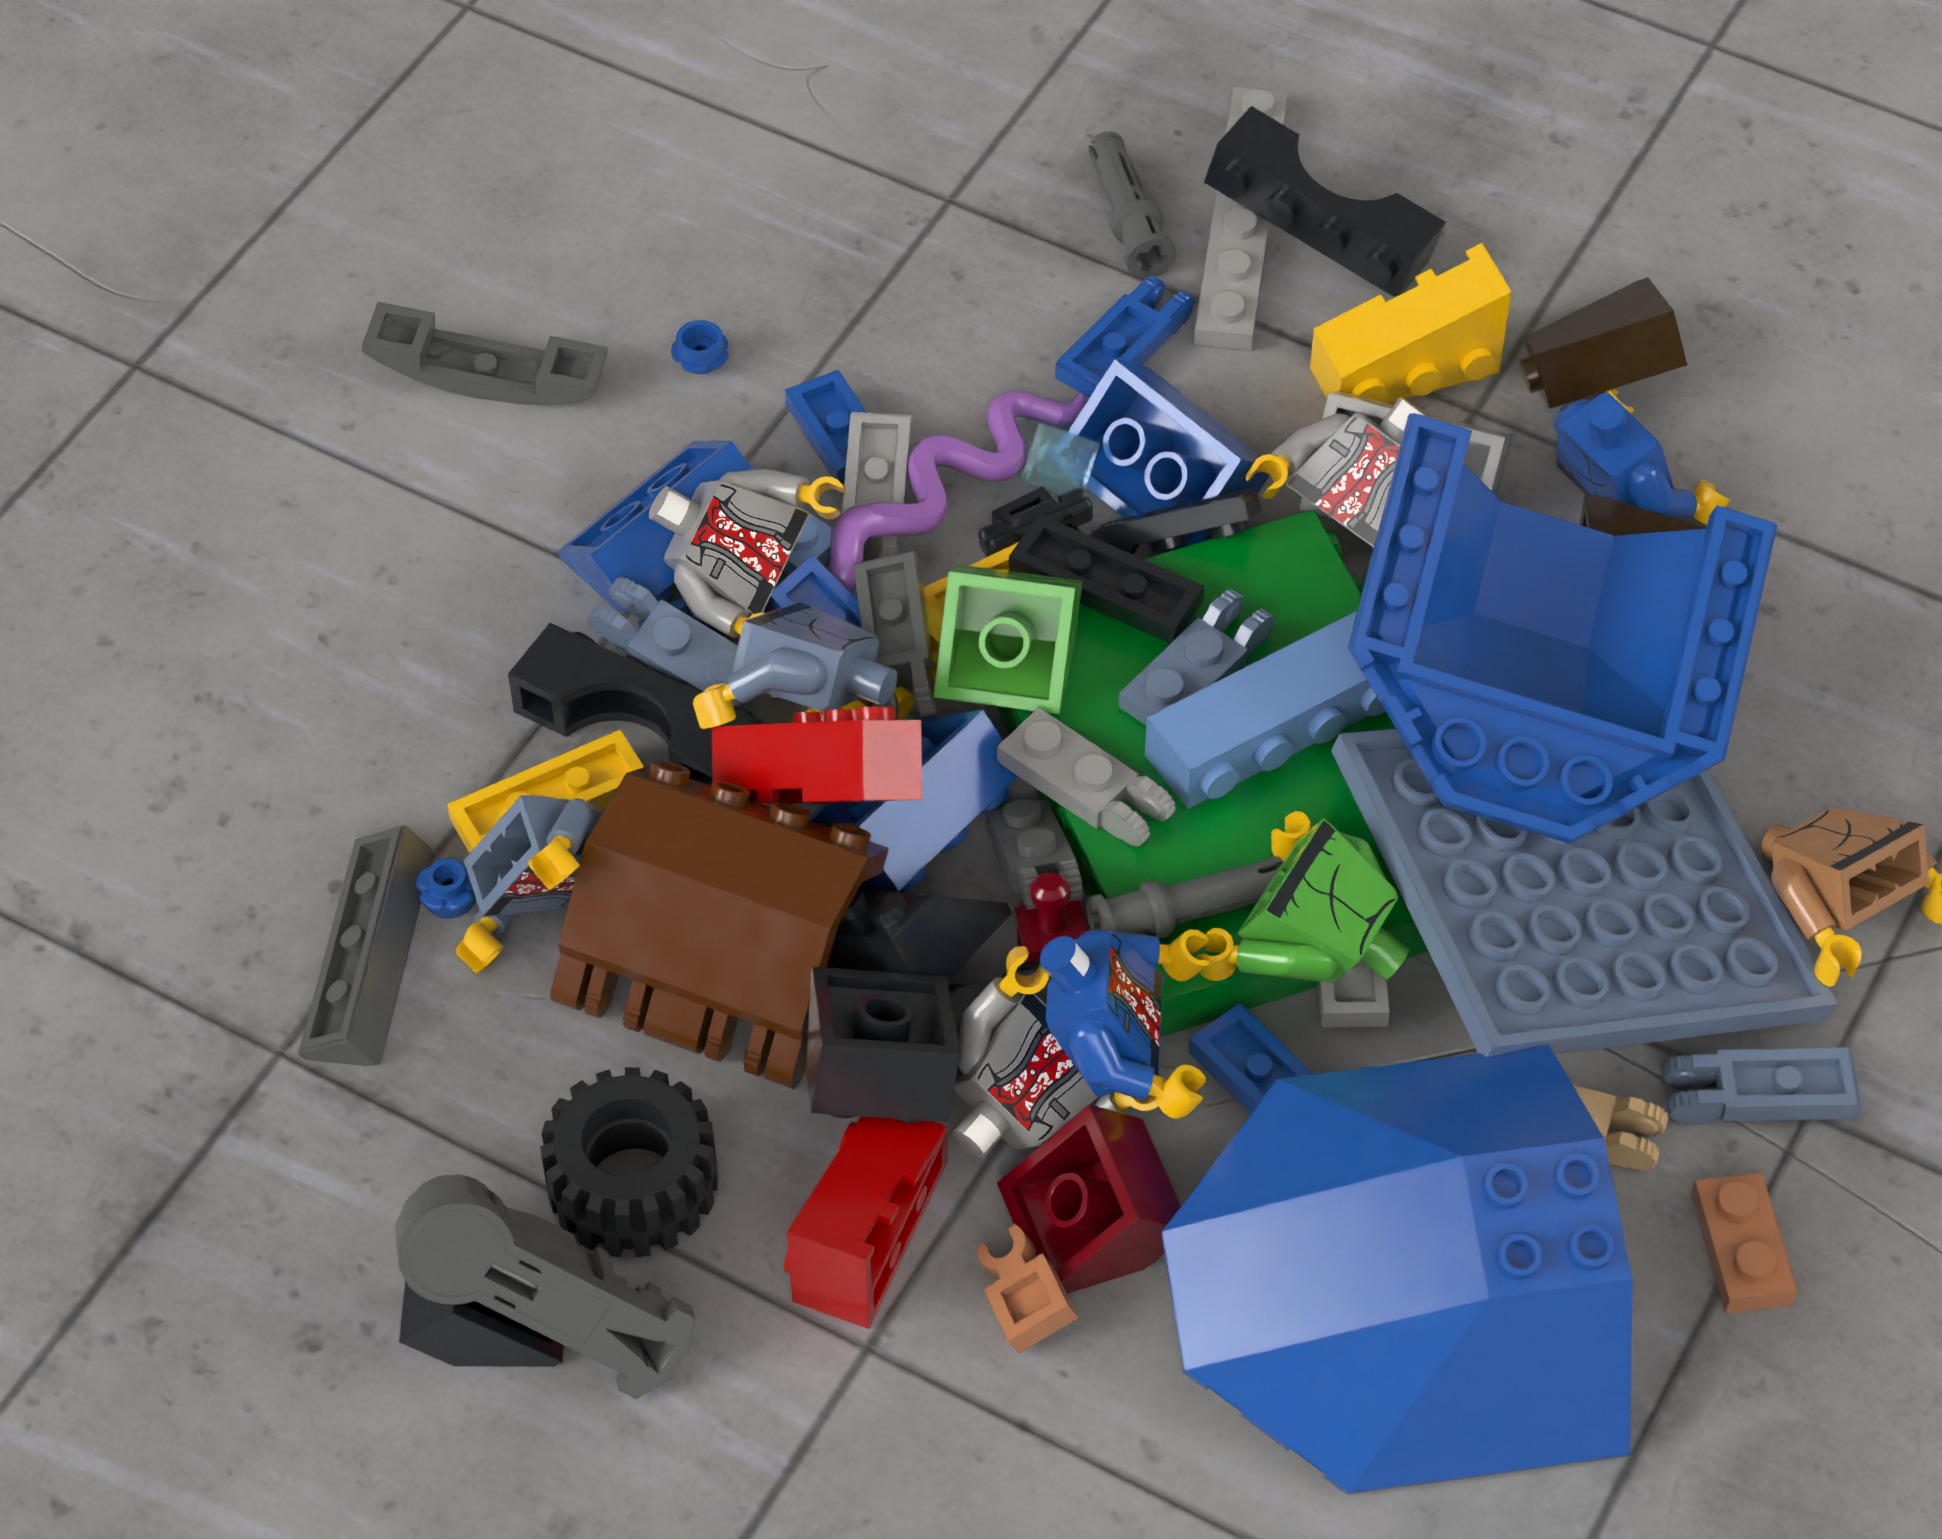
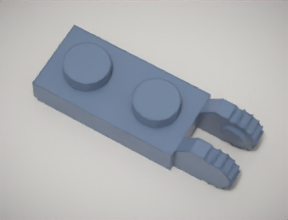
M617 577L608 590L612 599L617 604H620L622 608L628 609L630 613L645 621L638 631L628 619L601 605L599 607L596 606L587 618L589 620L588 623L596 633H599L601 637L607 638L608 641L626 651V656L642 661L653 671L677 682H687L701 692H704L714 684H728V676L732 673L738 645L661 599L658 602L649 590L635 584L634 581L628 578ZM737 699L731 700L733 706L741 707L743 705Z
M1232 589L1226 590L1210 604L1203 619L1198 617L1119 693L1118 707L1146 725L1148 716L1243 669L1247 665L1248 657L1268 638L1269 633H1271L1274 627L1275 617L1262 608L1258 609L1242 623L1234 639L1230 638L1223 632L1240 613L1244 597Z
M1848 1047L1718 1049L1716 1054L1676 1055V1057L1669 1058L1668 1061H1664V1065H1661L1663 1082L1667 1086H1672V1088L1679 1087L1681 1089L1682 1087H1687L1688 1089H1697L1716 1081L1717 1090L1681 1091V1093H1674V1096L1669 1097V1101H1666L1668 1118H1671L1672 1122L1676 1121L1678 1124H1707L1720 1117L1722 1121L1857 1119L1861 1108L1852 1052Z

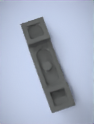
M377 302L362 343V352L390 369L422 383L478 399L530 405L564 404L594 398L608 347L554 336L549 337L546 349L540 350L439 330L435 328V313L382 302Z

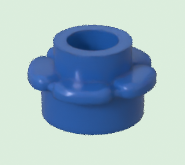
M706 320L691 321L678 330L676 341L671 348L672 358L677 363L681 362L683 370L687 372L707 374L720 368L727 361L729 356L726 350L728 340L723 335L721 329L713 322Z
M441 858L430 867L423 868L417 877L416 889L421 892L420 901L437 917L445 919L460 917L466 914L475 904L476 897L466 866H464V862L459 858ZM451 881L453 882V884H451V885H447V886H443V885H442V884L445 883V882H451Z

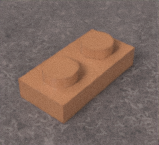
M1762 1172L1695 1180L1691 1196L1725 1314L1793 1305L1798 1291Z

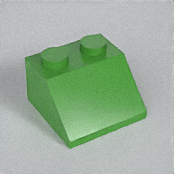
M959 564L948 572L934 697L1035 711L1039 707L1046 713L1060 714L1075 645L1083 581Z

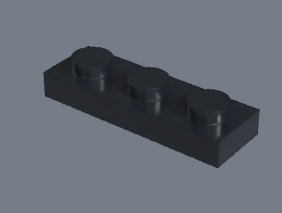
M1041 514L1038 515L1009 555V571L1083 581L1080 604L1170 644L1184 631L1204 601L1203 585Z

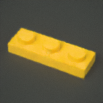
M620 729L448 803L449 819L470 853L521 795L568 800L579 798L586 802L598 803L605 809L625 774L644 766Z

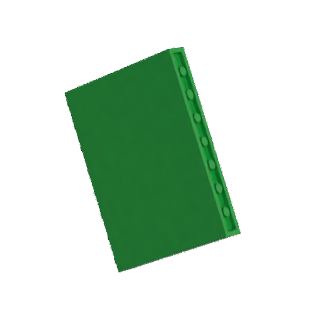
M1314 509L1254 526L1240 533L1213 538L1144 559L1204 586V601L1184 631L1198 617L1203 619L1210 604L1229 589L1243 596L1244 602L1236 619L1223 632L1225 635L1234 639L1242 623L1258 609L1262 608L1275 617L1271 633H1269L1268 638L1264 640L1263 644L1261 643L1258 649L1248 657L1245 667L1357 611L1364 586L1358 575L1349 574L1342 561V550L1337 536L1332 530L1325 531ZM1080 604L1075 645L1061 713L1048 714L1137 772L1139 776H1147L1155 781L1158 786H1162L1172 796V800L1175 802L1174 806L1176 807L1175 812L1166 821L1161 822L1160 820L1156 821L1154 818H1150L1148 814L1142 813L1125 801L1124 804L1129 806L1133 812L1136 811L1139 816H1142V819L1147 822L1146 824L1150 828L1149 837L1140 846L1135 847L1133 845L1131 847L1130 844H1125L1124 840L1118 839L1102 827L1094 828L1036 789L1040 800L1048 799L1079 867L1082 888L1087 898L1101 894L1105 899L1139 891L1141 883L1151 880L1161 882L1164 886L1178 884L1197 877L1253 864L1257 861L1273 857L1271 831L1280 829L1285 832V817L1291 812L1300 811L1308 816L1310 829L1323 818L1337 831L1362 838L1369 843L1386 880L1396 889L1398 900L1381 927L1410 949L1406 958L1428 952L1331 752L1339 734L1396 729L1387 712L1378 716H1367L1345 727L1334 739L1323 744L1315 743L1291 755L1280 767L1272 771L1262 770L1237 783L1226 795L1217 799L1208 798L1187 809L1145 757L1146 725L1118 707L1119 693L1159 656L1170 643ZM996 706L1009 735L1034 712ZM1256 903L1176 925L1174 932L1170 933L1167 938L1159 939L1160 944L1169 945L1190 929L1206 934L1213 928H1221L1232 936L1234 945H1239L1244 939L1237 933ZM1203 946L1199 951L1191 953V955L1194 958H1196L1198 954L1203 953L1209 956H1216L1221 954L1209 952L1205 949V946ZM1157 964L1156 969L1163 975L1160 1037L1216 1020L1238 1003H1241L1246 1009H1250L1316 988L1317 982L1241 973L1237 965L1234 973L1221 981H1210L1200 973L1187 981H1177L1166 973L1162 964Z

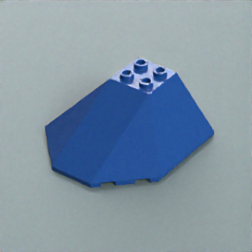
M1409 413L1350 636L1348 650L1442 805L1570 844L1721 763L1727 753L1777 525L1774 522L1717 505L1709 516L1707 529L1610 535L1502 502L1464 464L1472 430L1417 413Z
M1549 1045L1529 1047L1490 1057L1478 1053L1277 1079L1161 1233L1183 1373L1205 1390L1211 1389L1243 1413L1242 1417L1287 1451L1293 1450L1324 1473L1326 1480L1346 1494L1630 1455L1633 1279L1604 1137Z

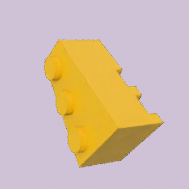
M1483 243L1465 251L1469 259L1468 261L1438 276L1434 274L1432 269L1415 276L1418 284L1417 287L1385 302L1380 294L1315 327L1313 330L1310 370L1325 397H1328L1329 392L1342 391L1385 403L1396 402L1399 397L1407 399L1414 396H1424L1435 390L1468 381H1478L1489 375L1499 373L1512 291Z

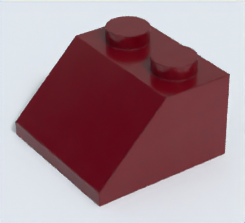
M1090 1104L997 1182L1013 1224L1019 1226L1034 1244L1036 1257L1043 1253L1054 1266L1067 1294L1146 1269L1164 1254L1161 1233L1181 1207L1143 1119Z

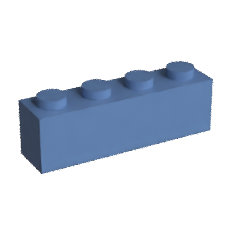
M1357 611L1147 717L1145 757L1187 809L1208 798L1217 799L1226 795L1237 783L1262 770L1272 771L1280 767L1291 755L1315 743L1323 744L1334 739L1345 727L1367 716H1378L1386 712L1348 650Z

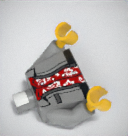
M1402 397L1398 398L1380 425L1363 413H1355L1351 417L1339 413L1333 414L1300 428L1273 451L1272 455H1262L1257 458L1246 474V481H1249L1257 472H1264L1270 475L1274 483L1265 491L1262 497L1271 499L1276 496L1287 480V476H1291L1286 483L1289 488L1374 547L1409 413L1429 416Z
M770 469L727 472L717 481L700 483L692 499L687 498L668 486L664 487L650 508L649 519L675 533L664 554V561L675 570L674 583L692 615L724 634L737 638L741 635L745 620L765 614L763 611L810 515L809 512L801 508L808 503L811 504L819 516L825 519H835L840 516L841 513L838 509L823 507L819 504L821 495L827 490L833 489L841 493H847V490L840 481L833 477L824 476L818 478L810 485L809 480L802 476Z
M1025 946L1015 947L1009 952L1006 958L1007 975L1004 978H994L960 1017L957 1036L960 1059L954 1091L972 1110L952 1133L963 1149L979 1159H983L1001 1138L1016 1150L1035 1146L1040 1147L1089 1104L1129 1115V1107L1131 1106L1140 1111H1149L1158 1106L1155 1097L1148 1095L1145 1100L1118 1092L1100 1097L1095 1095L1048 1029L1046 1005L1034 994L1046 986L1049 974L1041 965H1039L1035 973L1028 976H1022L1016 972L1018 966L1024 963L1029 955L1028 949Z

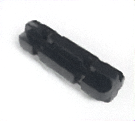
M1075 488L1059 495V502L1057 503L1053 499H1049L1007 517L1008 524L1006 525L1003 524V521L999 520L985 526L978 532L981 550L988 557L1018 543L1039 514L1064 525L1068 524V527L1071 528L1083 525L1093 518V505L1090 498H1088L1083 489Z

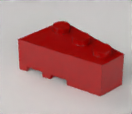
M859 707L856 710H824V712L794 713V723L712 727L713 781L729 782L750 791L749 799L761 804H772L773 802L833 804L922 800L921 720H896V707Z
M860 1116L857 1123L853 1121L849 1123L842 1137L839 1151L787 1231L788 1250L784 1261V1271L790 1273L792 1302L870 1329L948 1162L946 1125L934 1121L907 1123L893 1118Z

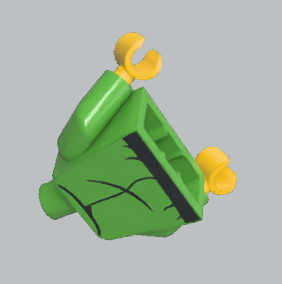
M1300 811L1291 812L1285 817V832L1280 829L1271 831L1272 853L1274 856L1278 855L1281 857L1283 863L1237 933L1244 940L1239 945H1234L1232 936L1227 931L1221 928H1213L1205 935L1208 937L1209 942L1205 945V949L1212 953L1221 954L1216 956H1209L1204 953L1198 954L1196 959H1204L1210 962L1199 973L1210 981H1221L1231 976L1237 965L1241 973L1316 982L1322 981L1333 984L1361 961L1383 979L1388 980L1404 962L1410 950L1381 927L1398 900L1396 889L1386 880L1366 840L1337 831L1323 818L1310 829V820L1306 814Z

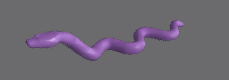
M1006 391L997 395L987 408V421L997 446L996 453L982 450L946 435L930 436L915 443L908 455L907 478L917 503H870L851 506L838 517L831 529V552L828 571L852 593L856 586L854 564L863 562L864 543L870 537L926 534L933 531L943 522L947 511L948 499L938 475L937 466L949 467L985 481L1012 479L1025 467L1027 455L1026 445L1015 418L1024 417L1056 426H1071L1087 403L1086 395L1079 393L1072 403H1062L1026 391ZM767 604L763 613L771 612L773 609ZM740 636L737 638L731 637V642L738 645Z

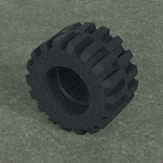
M625 1067V1075L612 1077L610 1070L596 1073V1083L588 1086L581 1080L570 1088L572 1097L570 1101L559 1098L551 1108L553 1120L545 1121L541 1133L543 1146H540L552 1212L553 1214H558L560 1226L572 1234L578 1232L579 1244L590 1250H593L600 1243L604 1245L609 1256L621 1257L623 1249H634L635 1258L650 1256L649 1247L661 1244L664 1251L678 1245L677 1234L682 1231L691 1236L700 1227L699 1214L709 1215L714 1204L713 1191L718 1190V1170L712 1122L708 1120L707 1108L701 1099L693 1100L692 1089L682 1081L670 1086L668 1074L654 1070L650 1077L641 1076L640 1067ZM626 1149H645L664 1157L651 1169L636 1175H613L597 1168L610 1155Z

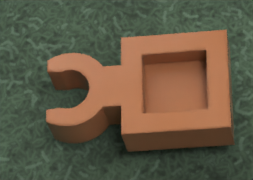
M1013 1224L1008 1228L1009 1234L1013 1238V1247L1006 1256L996 1258L987 1245L982 1243L977 1246V1257L990 1275L997 1280L983 1290L1007 1341L1019 1354L1079 1317L1054 1266L1043 1253L1036 1257L1034 1244L1019 1226Z

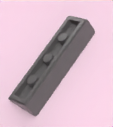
M406 825L355 839L298 1054L304 1060L361 1066L378 1065L382 1060L421 905V892L416 889V880L423 868L430 867L433 857L431 848Z

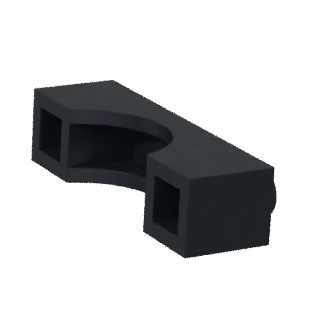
M1250 106L1217 143L1204 183L1391 296L1397 297L1403 294L1415 279V276L1430 261L1446 222L1398 193L1377 200H1356L1327 190L1308 174L1301 163L1298 154L1300 134Z
M549 623L508 673L514 713L565 737L583 727L604 721H626L642 725L658 734L669 746V762L688 768L691 771L690 779L711 786L713 782L712 727L702 729L699 726L693 701L702 692L695 686L684 681L677 682L651 670L646 664L634 657H623L598 645L593 639L581 632H570L553 623ZM733 706L736 719L719 726L763 724V721L757 719L745 708Z

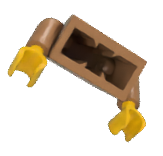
M1830 808L1794 828L1774 825L1766 832L1762 841V854L1766 861L1773 862L1774 870L1771 878L1773 887L1780 900L1787 906L1808 941L1816 940L1821 948L1814 966V973L1817 979L1824 985L1829 987L1835 986L1840 975V965L1845 969L1847 975L1853 978L1861 961L1862 950L1859 943L1846 935H1835L1832 930L1835 927L1847 931L1924 886L1928 891L1920 903L1921 910L1929 920L1942 925V873L1939 874L1935 870L1934 866L1938 862L1926 850L1925 824L1849 809Z

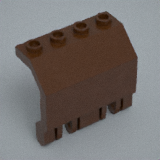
M654 760L652 765L626 773L585 841L580 860L581 866L577 871L558 943L560 957L551 987V1000L578 1011L585 1007L584 1011H586V1014L602 1018V1015H605V1012L612 1003L613 992L616 989L619 975L633 980L624 1011L623 1025L625 1028L640 1032L644 1028L646 1036L698 1055L705 1050V1057L717 1062H721L729 1052L738 1020H745L754 1024L743 1063L745 1072L761 1076L765 1070L766 1080L795 1089L800 1083L807 1066L812 967L827 968L839 923L861 883L883 872L889 848L870 842L871 833L860 827L845 823H833L832 828L810 821L811 813L797 805L773 802L770 807L750 800V791L742 786L724 781H713L710 786L689 778L691 771L688 768L676 763Z

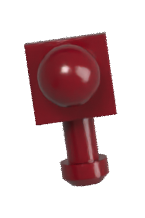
M1044 873L1033 879L1030 885L1031 901L1038 908L1027 910L1022 900L1019 907H1014L1017 947H1027L1029 953L1024 962L1040 961L1042 950L1051 940L1060 936H1068L1075 940L1081 933L1088 930L1080 900L1069 902L1071 899L1070 882L1061 874Z

